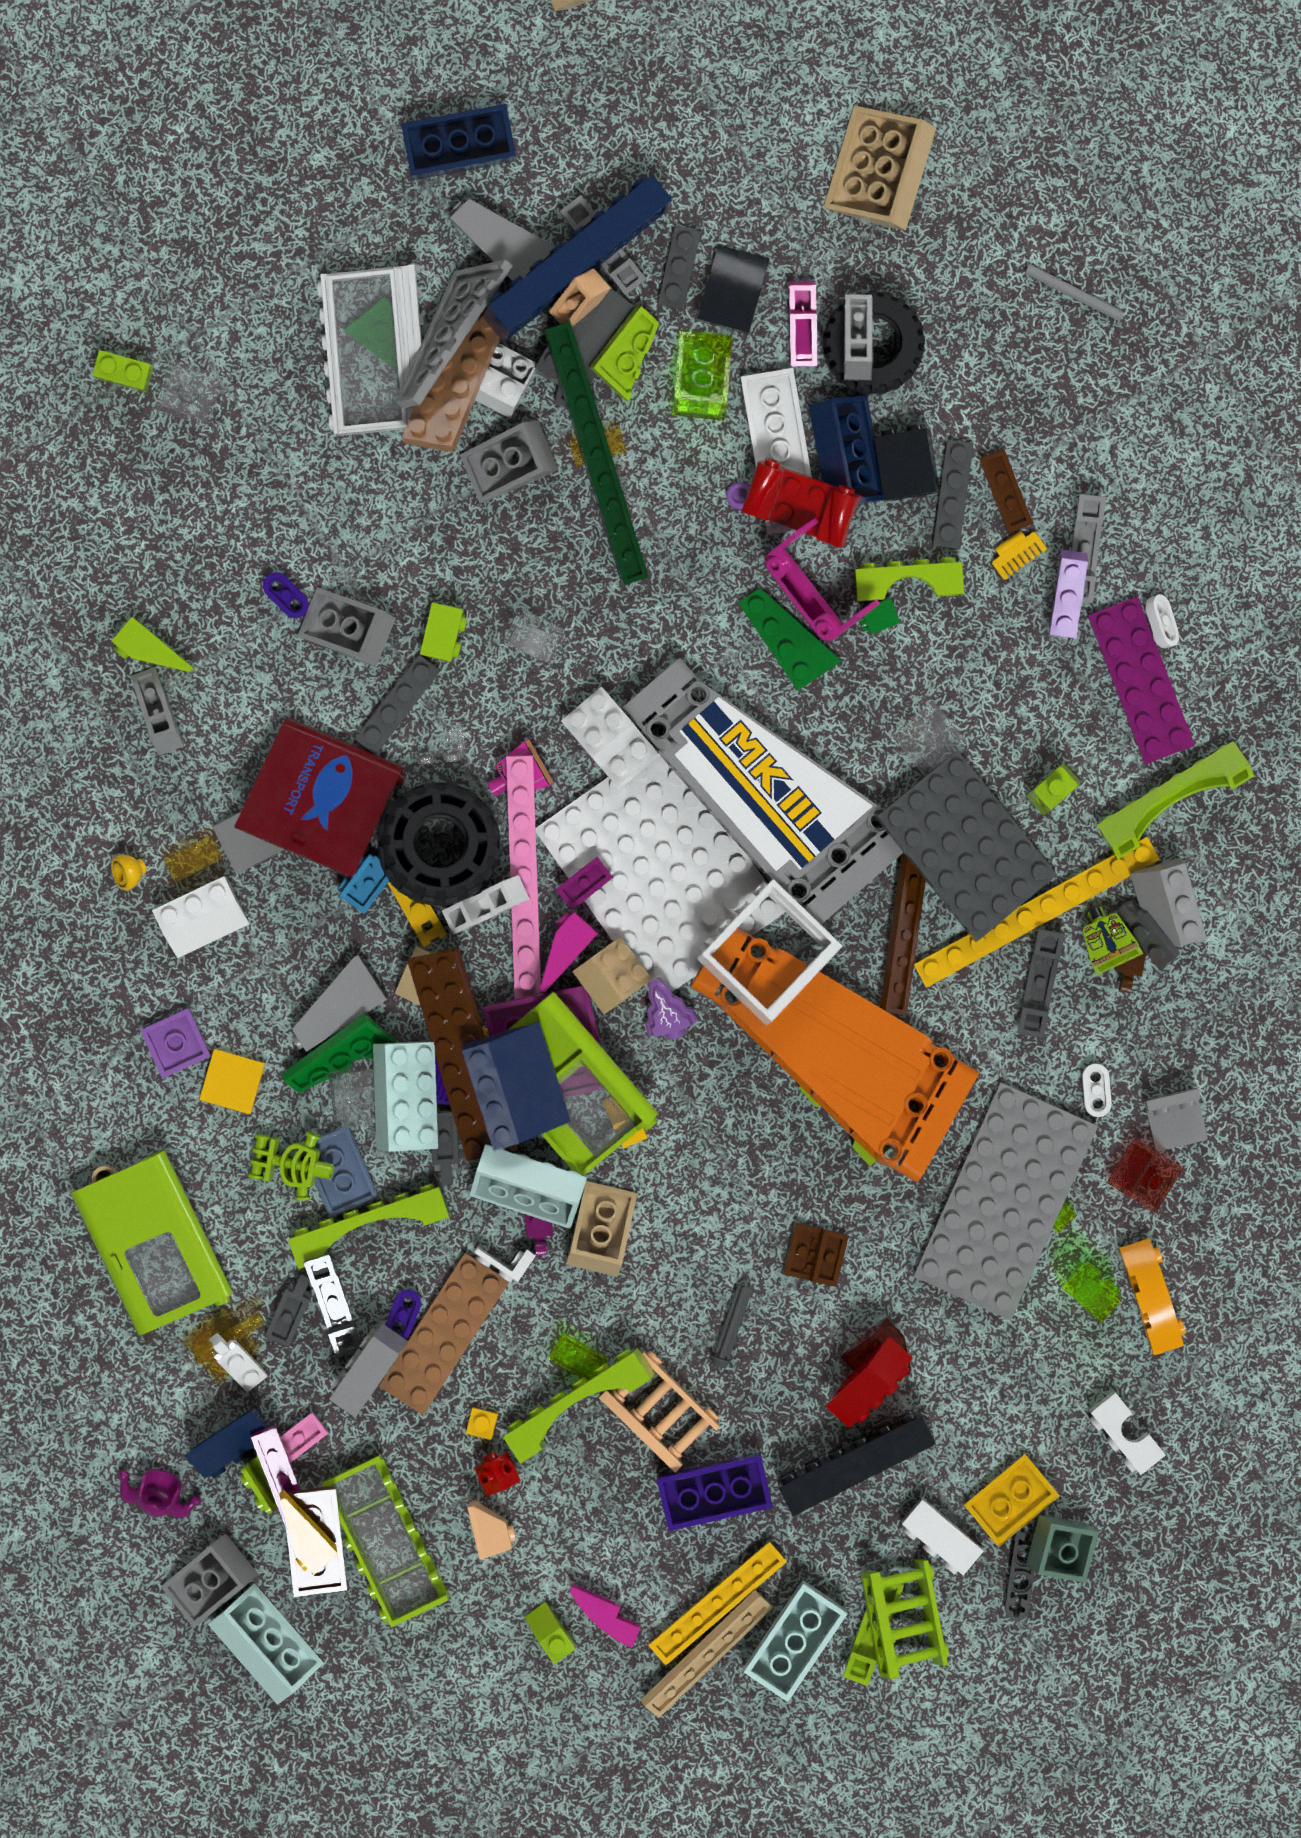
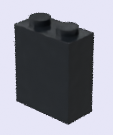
M920 424L908 426L907 432L897 433L896 429L881 431V436L874 437L884 501L889 502L940 493L930 429H923V425Z

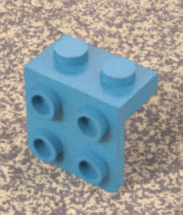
M371 852L367 857L363 855L353 879L346 876L337 888L340 891L338 897L341 900H346L363 914L366 913L389 882L382 870L379 858Z

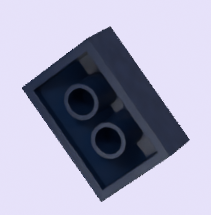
M255 1406L191 1448L184 1456L204 1479L210 1475L214 1479L226 1471L224 1466L231 1461L237 1464L249 1456L246 1451L254 1447L250 1434L270 1426Z

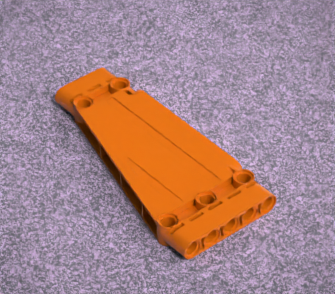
M737 928L711 955L726 971H729L731 965L735 962L730 974L766 1009L808 966V964L788 952L778 948L773 949L764 939L755 938L740 928ZM746 939H747L748 942H747V944L745 945L743 951H741V948H742L743 944L745 943V941H746ZM751 947H758L762 952V957L755 958L751 954ZM702 964L690 987L716 1002L880 1165L889 1166L917 1183L926 1171L971 1090L979 1071L955 1058L948 1049L933 1045V1041L925 1034L821 972H818L777 1017L766 1026L737 997L736 1003H729L725 998V992L730 990L724 985L717 996H715L719 986L723 984ZM935 1055H938L943 1059V1068L937 1067L935 1065ZM912 1100L918 1104V1113H914L909 1109V1101ZM884 1146L892 1148L894 1152L893 1158L890 1159L884 1155Z

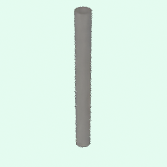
M1029 264L1025 274L1119 322L1124 314L1123 311Z

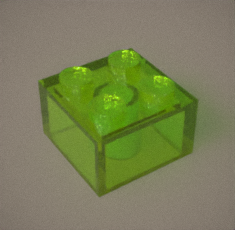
M1078 1260L1058 1284L1102 1323L1123 1300L1118 1295L1121 1290L1108 1278L1103 1282L1098 1277L1101 1272L1088 1260L1084 1264Z

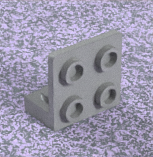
M1192 1088L1144 1100L1156 1151H1163L1208 1139L1199 1103L1201 1099L1199 1089Z

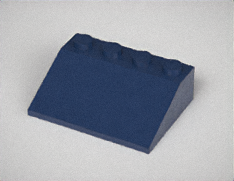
M540 1021L462 1044V1053L493 1151L522 1143L571 1122Z

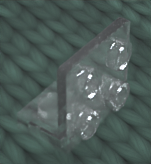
M450 723L451 729H446L447 744L453 746V750L411 754V759L417 760L419 765L435 764V758H444V762L462 761L461 756L467 755L464 723Z

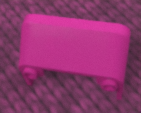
M814 518L773 549L766 556L765 563L770 575L816 635L825 642H831L878 606L880 602L878 599L845 624L840 621L786 550L818 523Z

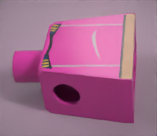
M530 739L524 741L507 755H533L534 791L554 784ZM506 757L495 765L500 776L487 783L495 797L507 790Z

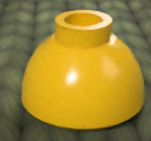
M117 855L113 857L111 862L114 880L125 891L133 889L141 880L142 874L146 873V866L142 859L136 860L129 855Z

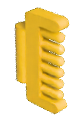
M1019 530L995 548L999 557L992 561V565L1002 579L1006 580L1008 579V574L1012 576L1014 573L1010 566L1015 572L1019 570L1016 563L1019 567H1024V563L1018 554L1028 564L1030 560L1026 554L1031 560H1034L1035 556L1032 551L1036 556H1039L1040 551L1045 552L1047 548L1035 532L1025 537L1023 532Z

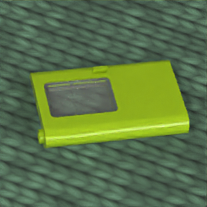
M165 1150L155 1152L132 1166L70 1192L138 1335L146 1334L214 1303L218 1307L231 1300L229 1296L233 1294V1291Z

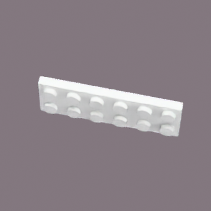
M793 368L740 377L755 466H757L758 461L770 458L780 462L781 467L812 477ZM765 521L767 535L795 531V529L773 521Z

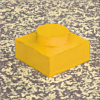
M472 1407L466 1434L492 1440L498 1413Z

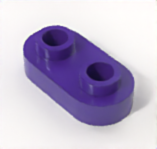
M274 572L264 579L263 590L265 594L287 616L296 619L303 617L309 609L307 597L285 575ZM276 581L282 584V588L279 591L272 589V584ZM298 600L301 606L298 610L291 608L292 601Z
M405 1289L399 1292L385 1326L404 1339L409 1337L421 1308L422 1301L420 1295L412 1289ZM411 1298L413 1306L406 1307L403 1304V1300ZM397 1322L402 1323L404 1330L401 1332L395 1331L394 1324Z

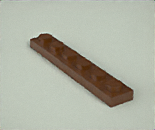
M901 854L880 1008L890 1014L907 1016L926 880L905 854Z

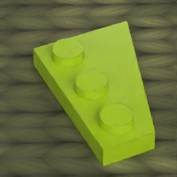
M639 305L633 309L589 366L622 399L630 402L633 394L631 390L635 379H638L641 373L640 366L644 355L648 353L659 322Z

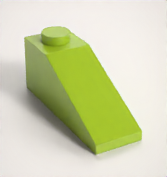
M134 617L128 620L112 640L116 645L113 650L124 659H127L129 656L135 660L193 673L195 670L193 666Z

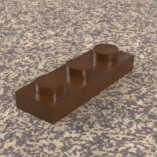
M1005 449L980 458V464L1007 534L1032 525V519Z

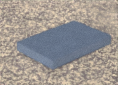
M347 1124L321 1135V1139L317 1140L315 1148L321 1150L319 1161L334 1164V1172L331 1180L316 1177L315 1184L329 1217H335L379 1198L349 1125Z

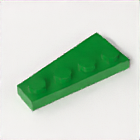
M761 588L738 603L797 691L842 662Z
M364 1013L281 1075L286 1084L298 1093H301L329 1079L330 1073L341 1070L345 1071L352 1067V1062L364 1056L366 1060L373 1057V1044L396 1043L392 1035Z

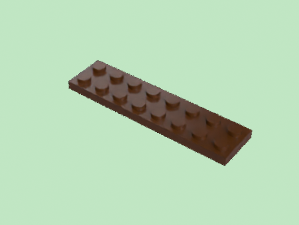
M455 948L412 957L407 962L431 1042H434L436 1060L466 1161L481 1159L485 1144L492 1146L462 1053V1044L483 1038L485 1035L460 950ZM516 1144L503 1149L513 1153L518 1147Z

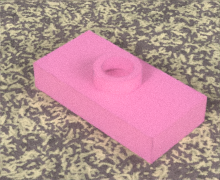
M311 1412L280 1436L290 1463L329 1433L314 1412Z

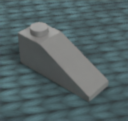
M845 294L844 380H871L872 295Z
M156 667L132 675L131 679L147 730L158 754L162 755L183 747L184 744Z

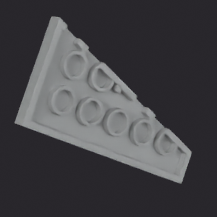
M506 259L454 271L397 397L396 403L400 407L417 406L424 400L488 304V301L513 265Z

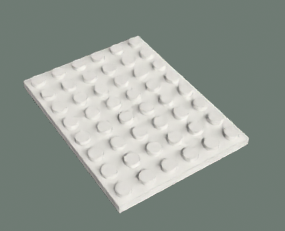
M661 756L620 790L607 777L536 827L537 835L568 878H571L596 857L600 859L614 878L587 898L585 903L614 942L621 936L652 979L658 977L670 986L672 992L697 975L702 966V963L697 960L702 954L699 948L709 938L714 941L720 935L717 929L727 919L732 922L738 916L734 911L745 900L750 903L756 897L753 891L762 882L767 885V882L751 859ZM767 896L738 928L753 936L784 914L785 911L773 899ZM650 981L644 985L648 992Z

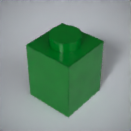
M890 598L880 602L878 606L861 618L859 623L862 631H868L871 636L899 625L900 620Z

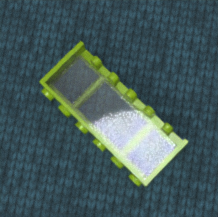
M381 1453L322 1482L323 1487L335 1486L339 1523L346 1533V1536L343 1537L348 1550H354L358 1558L355 1561L356 1567L361 1575H366L369 1581L366 1587L371 1598H377L381 1606L378 1612L384 1623L389 1622L392 1628L449 1600L450 1596Z

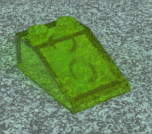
M679 331L671 415L725 420L728 403L732 336Z

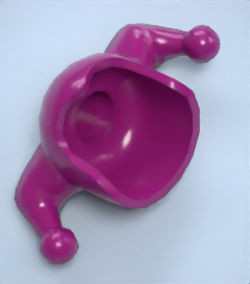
M161 1469L146 1471L137 1488H132L129 1485L128 1471L122 1470L118 1473L121 1500L125 1503L139 1505L140 1509L149 1516L162 1517L170 1515L177 1518H186L192 1509L202 1502L199 1495H193L187 1503L180 1502L179 1497L182 1483L178 1477L168 1471Z

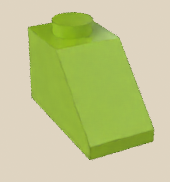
M544 1602L524 1617L537 1641L553 1664H556L576 1649L577 1644L547 1602Z

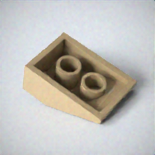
M586 1181L566 1265L618 1277L623 1263L638 1193Z

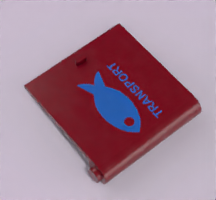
M286 717L234 828L353 879L392 792H394L396 787L401 789L407 774L403 773V766Z

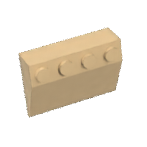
M854 106L824 208L882 226L906 231L936 128L923 119Z

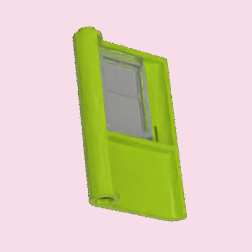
M552 992L510 1029L540 1021L571 1122L541 1135L572 1171L584 1176L642 1128L647 1131L658 1122L655 1117L659 1113L557 994Z

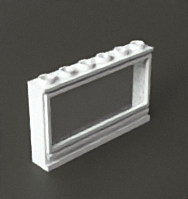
M415 264L320 274L321 281L317 283L318 295L323 300V308H320V320L322 324H325L322 346L324 351L327 350L328 361L324 362V371L326 377H329L330 382L326 395L328 403H331L332 414H329V426L331 430H334V434L338 436L404 430L407 426L414 406L402 408L396 403V400L423 342L420 325L424 324L423 315L419 313L418 299L421 298V289L417 286L416 273H420V267Z

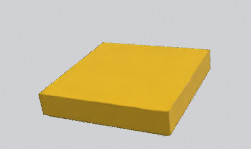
M214 1049L199 1100L251 1115L266 1063Z

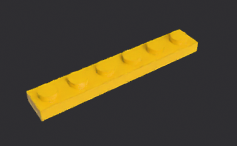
M769 1540L652 1640L648 1646L666 1666L781 1568L787 1560Z

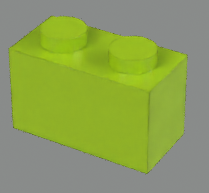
M99 350L92 376L95 379L147 393L154 367L148 363Z
M432 602L420 652L421 656L451 663L454 657L459 658L462 643L457 642L460 631L465 632L468 619L467 616H463V609Z

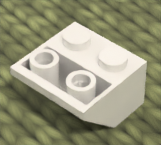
M498 343L475 400L511 419L529 386L537 363Z

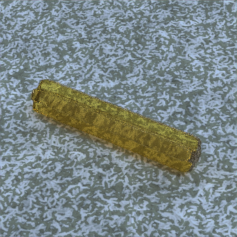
M256 1312L220 1336L227 1343L230 1340L239 1341L264 1325L265 1320L259 1312ZM211 1341L193 1352V1356L199 1364L214 1356L213 1354L216 1350L212 1347Z

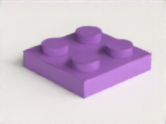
M190 1008L140 1030L162 1078L211 1057Z

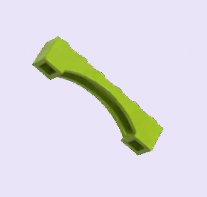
M1233 741L1228 745L1219 747L1215 753L1207 758L1196 761L1192 767L1184 772L1175 774L1163 785L1152 788L1140 799L1129 802L1114 815L1105 817L1101 823L1097 824L1101 836L1117 860L1140 847L1139 840L1147 827L1162 812L1176 802L1211 788L1230 787L1233 790L1254 777L1249 762Z
M433 1183L419 1187V1193L409 1196L408 1192L393 1196L394 1202L384 1205L382 1200L368 1205L369 1210L359 1214L358 1209L342 1214L344 1219L334 1222L333 1218L317 1223L319 1227L317 1229L309 1231L308 1227L293 1231V1237L289 1238L288 1241L298 1270L305 1268L304 1261L324 1255L327 1249L341 1236L366 1223L388 1218H410L421 1220L424 1226L449 1218L451 1215L441 1186L434 1187Z
M629 1348L625 1349L615 1356L617 1361L610 1366L607 1362L593 1371L595 1375L587 1380L585 1376L572 1384L574 1389L567 1394L564 1391L557 1393L550 1399L552 1403L547 1407L543 1408L542 1405H539L528 1413L530 1418L523 1422L518 1419L507 1426L508 1432L503 1438L520 1464L547 1445L544 1438L552 1423L574 1403L592 1394L606 1390L627 1389L631 1393L651 1380L655 1373L638 1348L630 1351Z

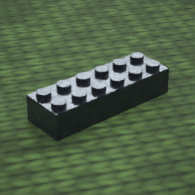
M913 1409L899 1415V1421L893 1424L887 1421L875 1428L876 1432L867 1437L866 1433H863L851 1440L852 1445L844 1449L842 1445H839L828 1451V1457L822 1460L815 1457L804 1463V1469L798 1472L792 1469L780 1475L781 1479L777 1482L778 1489L792 1516L936 1445L920 1410L914 1412Z

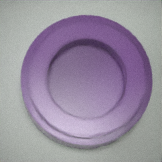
M735 483L729 487L726 498L732 508L737 510L743 509L749 486L745 483Z

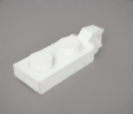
M218 1333L209 1339L213 1344L212 1347L216 1350L213 1354L216 1361L246 1392H249L268 1377L266 1371L236 1340H230L227 1343Z

